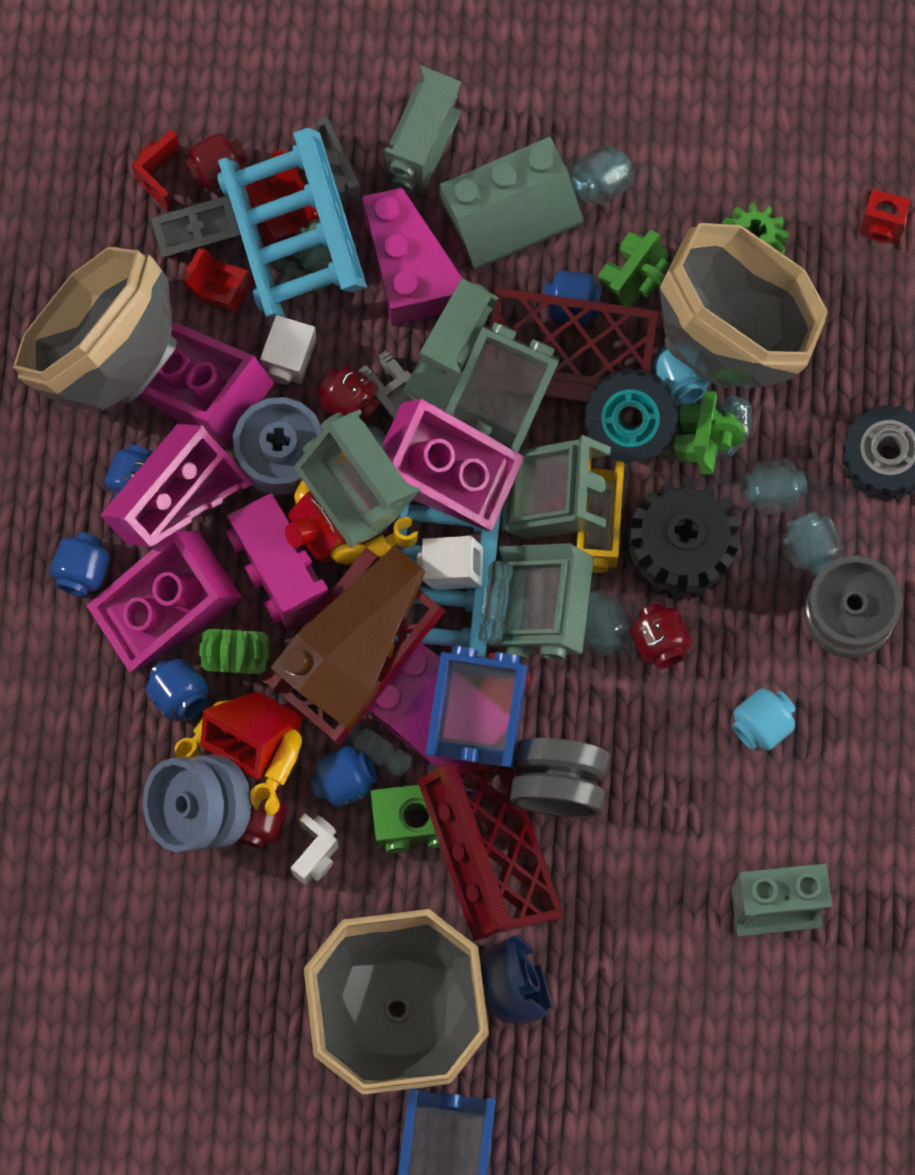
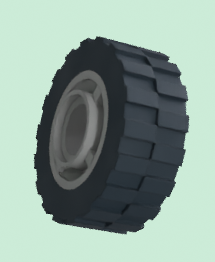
M890 404L882 405L879 408L872 407L867 409L865 414L857 416L854 424L849 426L846 438L844 439L842 463L843 465L845 464L847 478L852 480L853 486L857 490L860 489L865 492L866 496L888 501V499L900 500L908 494L911 496L915 493V412L913 410L910 412L903 406L897 405V407H892ZM885 446L893 447L898 451L899 456L894 459H886L878 453V450Z

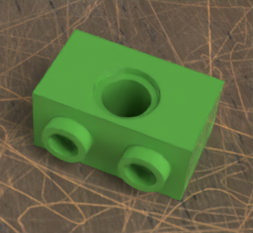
M419 785L371 790L377 848L386 847L387 853H399L411 850V844L428 842L429 848H441ZM419 809L428 815L429 820L423 827L412 828L404 820L407 813L411 810Z

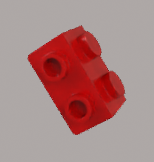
M283 150L275 151L271 158L285 153ZM296 167L245 185L252 208L305 189V185L299 177ZM309 205L259 223L257 226L260 234L269 246L296 236L301 226L305 227L309 221L319 219L317 209Z

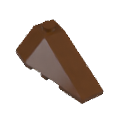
M392 547L296 634L271 666V669L304 697L344 727L350 729L376 696L381 683L378 677L386 657L391 658L396 645L393 643L401 621L407 619L426 571L397 547Z

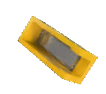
M589 459L588 471L602 476L605 480L606 488L601 493H587L586 511L607 519L606 528L577 532L576 547L594 557L592 572L602 573L607 572L609 568H616L618 562L624 461H616L615 470L592 469L591 459Z

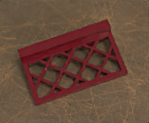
M495 287L494 295L499 298L491 313L490 327L492 328L494 322L499 323L500 321L501 324L510 328L500 314L502 298L520 299L530 314L512 326L511 329L516 330L533 317L547 336L541 342L546 344L548 341H551L564 359L563 362L557 365L544 396L588 402L597 385L606 379L599 376L607 370L611 374L616 372L613 366L631 352L641 364L642 369L648 370L647 373H650L659 311ZM527 300L543 304L533 310ZM549 304L560 305L570 318L568 322L552 334L537 315L538 312ZM567 306L583 308L584 310L574 316ZM590 310L601 311L611 324L610 327L594 339L590 338L578 322V319ZM608 312L624 314V316L615 322ZM631 316L649 318L647 335L634 345L630 343L618 327ZM574 323L588 343L568 357L554 337ZM615 329L629 349L609 363L595 343ZM487 343L480 386L533 394L544 369L531 363L533 367L519 366L518 364L524 360L520 357L511 364L493 362L495 346ZM645 343L644 357L642 359L636 349ZM589 347H592L605 365L593 376L582 375L572 362L573 359ZM568 364L574 373L560 372L558 370ZM627 406V407H625V408L638 409L637 407H634V406Z
M366 547L305 626L381 557ZM418 590L413 604L423 603L429 610L419 623L407 625V619L401 621L395 635L398 636V650L391 658H386L383 665L384 668L378 677L381 683L376 696L350 729L342 724H339L335 729L328 723V714L310 700H301L297 696L298 691L274 670L270 669L262 680L273 690L280 693L330 738L341 745L446 610L423 591ZM312 708H318V713H316Z
M456 763L440 766L417 781L472 940H482L497 933L553 922L563 918L564 915L526 810L515 807L510 803L512 781L515 778L512 768L483 763L456 766ZM492 772L498 773L503 787L501 793L487 783ZM461 778L474 787L471 798L467 797ZM482 794L496 804L493 816L479 806ZM504 812L514 818L517 827L515 833L501 823ZM475 818L488 827L485 838L481 837ZM496 834L510 844L507 856L493 846ZM519 851L528 858L531 866L529 873L515 863ZM489 858L502 867L499 878L495 877ZM510 874L525 884L521 896L507 886ZM533 891L541 896L546 912L542 913L529 903ZM503 898L516 907L513 919L509 917Z

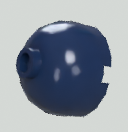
M514 935L490 947L480 959L485 1006L497 1019L508 1024L517 1025L544 1018L550 1014L546 1009L551 1008L550 992L544 972L540 964L533 966L526 955L534 951L520 935Z

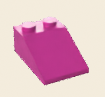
M171 321V335L177 340V346L138 397L181 424L203 426L218 444L228 448L233 441V433L239 418L250 406L263 400L274 382L253 355Z
M423 399L401 403L382 445V449L406 483L421 489L412 499L413 501L488 532L493 530L525 458Z
M178 530L161 541L90 602L87 607L129 673H134L213 624L243 597L200 532Z
M420 643L366 713L436 768L451 763H456V766L476 764V762L426 754L440 657ZM453 671L443 738L495 745L508 729L509 716L457 671Z

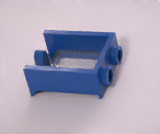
M453 646L452 654L441 652L426 754L514 768L529 667L526 664H519L520 656L495 652L494 660L478 658V650L467 647Z
M409 1089L398 1175H487L496 1099L463 1097L458 1094H438L418 1091V1089Z

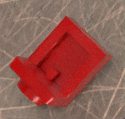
M202 248L197 250L181 278V282L198 301L233 312L238 310L254 281L253 275L248 270L219 262L208 250Z

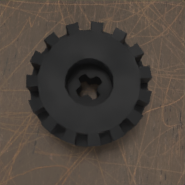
M683 480L681 487L674 488L671 481L662 484L657 494L651 491L646 495L640 508L637 507L633 516L626 542L629 543L627 552L629 565L635 564L637 569L634 575L641 583L647 579L652 583L650 591L659 596L662 590L672 592L671 599L682 600L686 593H692L693 599L703 596L707 588L711 586L714 589L720 584L726 572L728 573L740 542V537H737L740 525L737 516L731 517L729 514L732 506L726 497L720 501L716 500L713 497L716 489L707 484L703 491L694 489L695 481ZM681 530L689 532L687 543L679 541Z

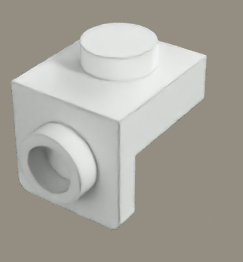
M304 813L299 819L300 826L314 837L315 840L294 863L291 871L293 876L306 886L312 878L319 881L333 864L330 857L337 850L338 842L333 837L337 831L332 825L319 815L313 820Z

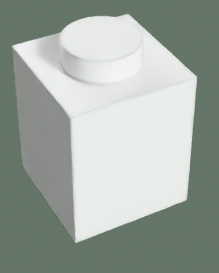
M276 315L260 358L261 366L274 382L289 385L290 381L302 384L317 341L315 327Z
M472 536L423 539L422 552L417 555V564L426 571L423 581L433 590L482 588L483 546Z

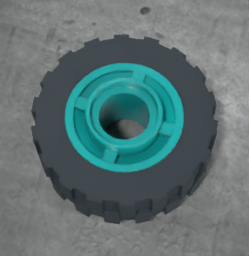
M627 368L622 372L617 373L616 371L609 374L606 379L597 385L586 405L585 426L589 429L588 436L611 447L609 458L614 461L618 459L624 461V463L632 464L633 461L641 463L647 461L652 456L656 457L667 447L676 430L679 417L676 397H673L672 389L668 384L665 385L661 381V377L656 374L647 373L648 370L639 369L638 371ZM627 406L637 407L642 412L643 422L634 426L628 425L621 417V410Z

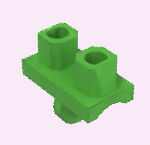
M649 230L646 236L629 232L620 247L622 256L628 259V261L622 268L611 262L605 264L598 274L602 287L613 294L617 305L632 307L640 295L648 297L653 289L659 291L665 277L664 273L670 266L669 262L666 261L669 254L660 243L661 235L659 233Z
M716 391L704 392L702 404L682 405L680 412L682 432H696V434L676 435L674 442L677 461L698 462L701 474H713L718 449L724 452L729 451L731 447L740 445L745 436V428L741 422L736 420L735 415L726 413L722 417V414L716 410Z

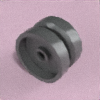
M858 555L838 558L823 567L812 583L804 609L807 631L819 647L833 656L847 659L866 657L884 645L900 618L903 604L900 585L891 571L875 559Z
M527 738L520 740L517 744L515 766L525 774L513 779L510 803L526 811L544 815L570 818L601 816L603 813L605 791L594 782L606 778L610 754L602 748L578 741L555 738Z

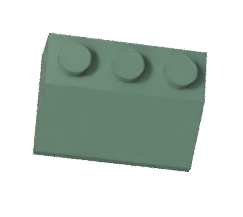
M547 137L439 184L440 204L473 271L576 227L584 221L568 171L551 137Z

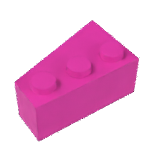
M403 188L363 196L364 217L391 325L442 314L462 277Z
M177 424L100 516L126 544L152 547L191 523L192 518L208 508H215L223 503L224 498L239 489L249 487L253 482L203 426Z
M270 493L227 515L231 529L225 531V534L235 553L237 554L243 550L250 564L245 566L244 569L253 587L257 589L262 586L269 598L263 604L274 625L282 622L286 632H289L307 623L327 598L329 592L323 579L319 580L310 565L312 561L306 550L303 551L301 546L293 547L288 543L285 536V528L289 522L273 494Z

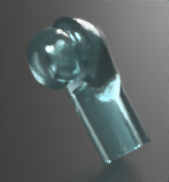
M734 395L724 401L722 410L725 414L731 413L735 415L736 420L743 424L745 436L740 445L731 447L729 451L724 452L718 449L727 458H731L753 433L752 406L745 398Z

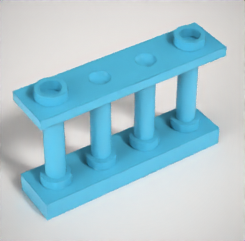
M309 127L293 133L297 144L293 146V151L240 170L238 162L228 158L218 160L221 172L218 173L219 185L224 195L230 198L257 286L253 290L255 303L260 312H264L265 316L275 318L276 315L285 317L281 301L332 283L336 286L340 285L341 290L351 293L367 288L321 135ZM298 166L300 169L305 170L309 184L304 186V190L255 208L251 207L245 185ZM309 205L317 209L321 223L316 225V229L266 247L263 246L257 224ZM321 244L324 247L328 246L333 261L328 264V268L277 286L275 285L269 266L270 262Z
M410 502L392 523H395L401 517H410L412 521L474 527V532H481L480 544L483 546L482 588H467V591L454 589L433 590L431 587L420 586L419 588L439 605L465 607V612H473L471 628L463 627V631L432 628L421 643L477 649V657L486 658L501 512L493 530L488 532L428 506L413 505ZM408 528L401 530L399 533L407 536ZM396 545L400 551L414 562H417V555L422 552V546L414 545L411 548L405 549ZM395 636L393 640L394 644L395 641H398V636Z

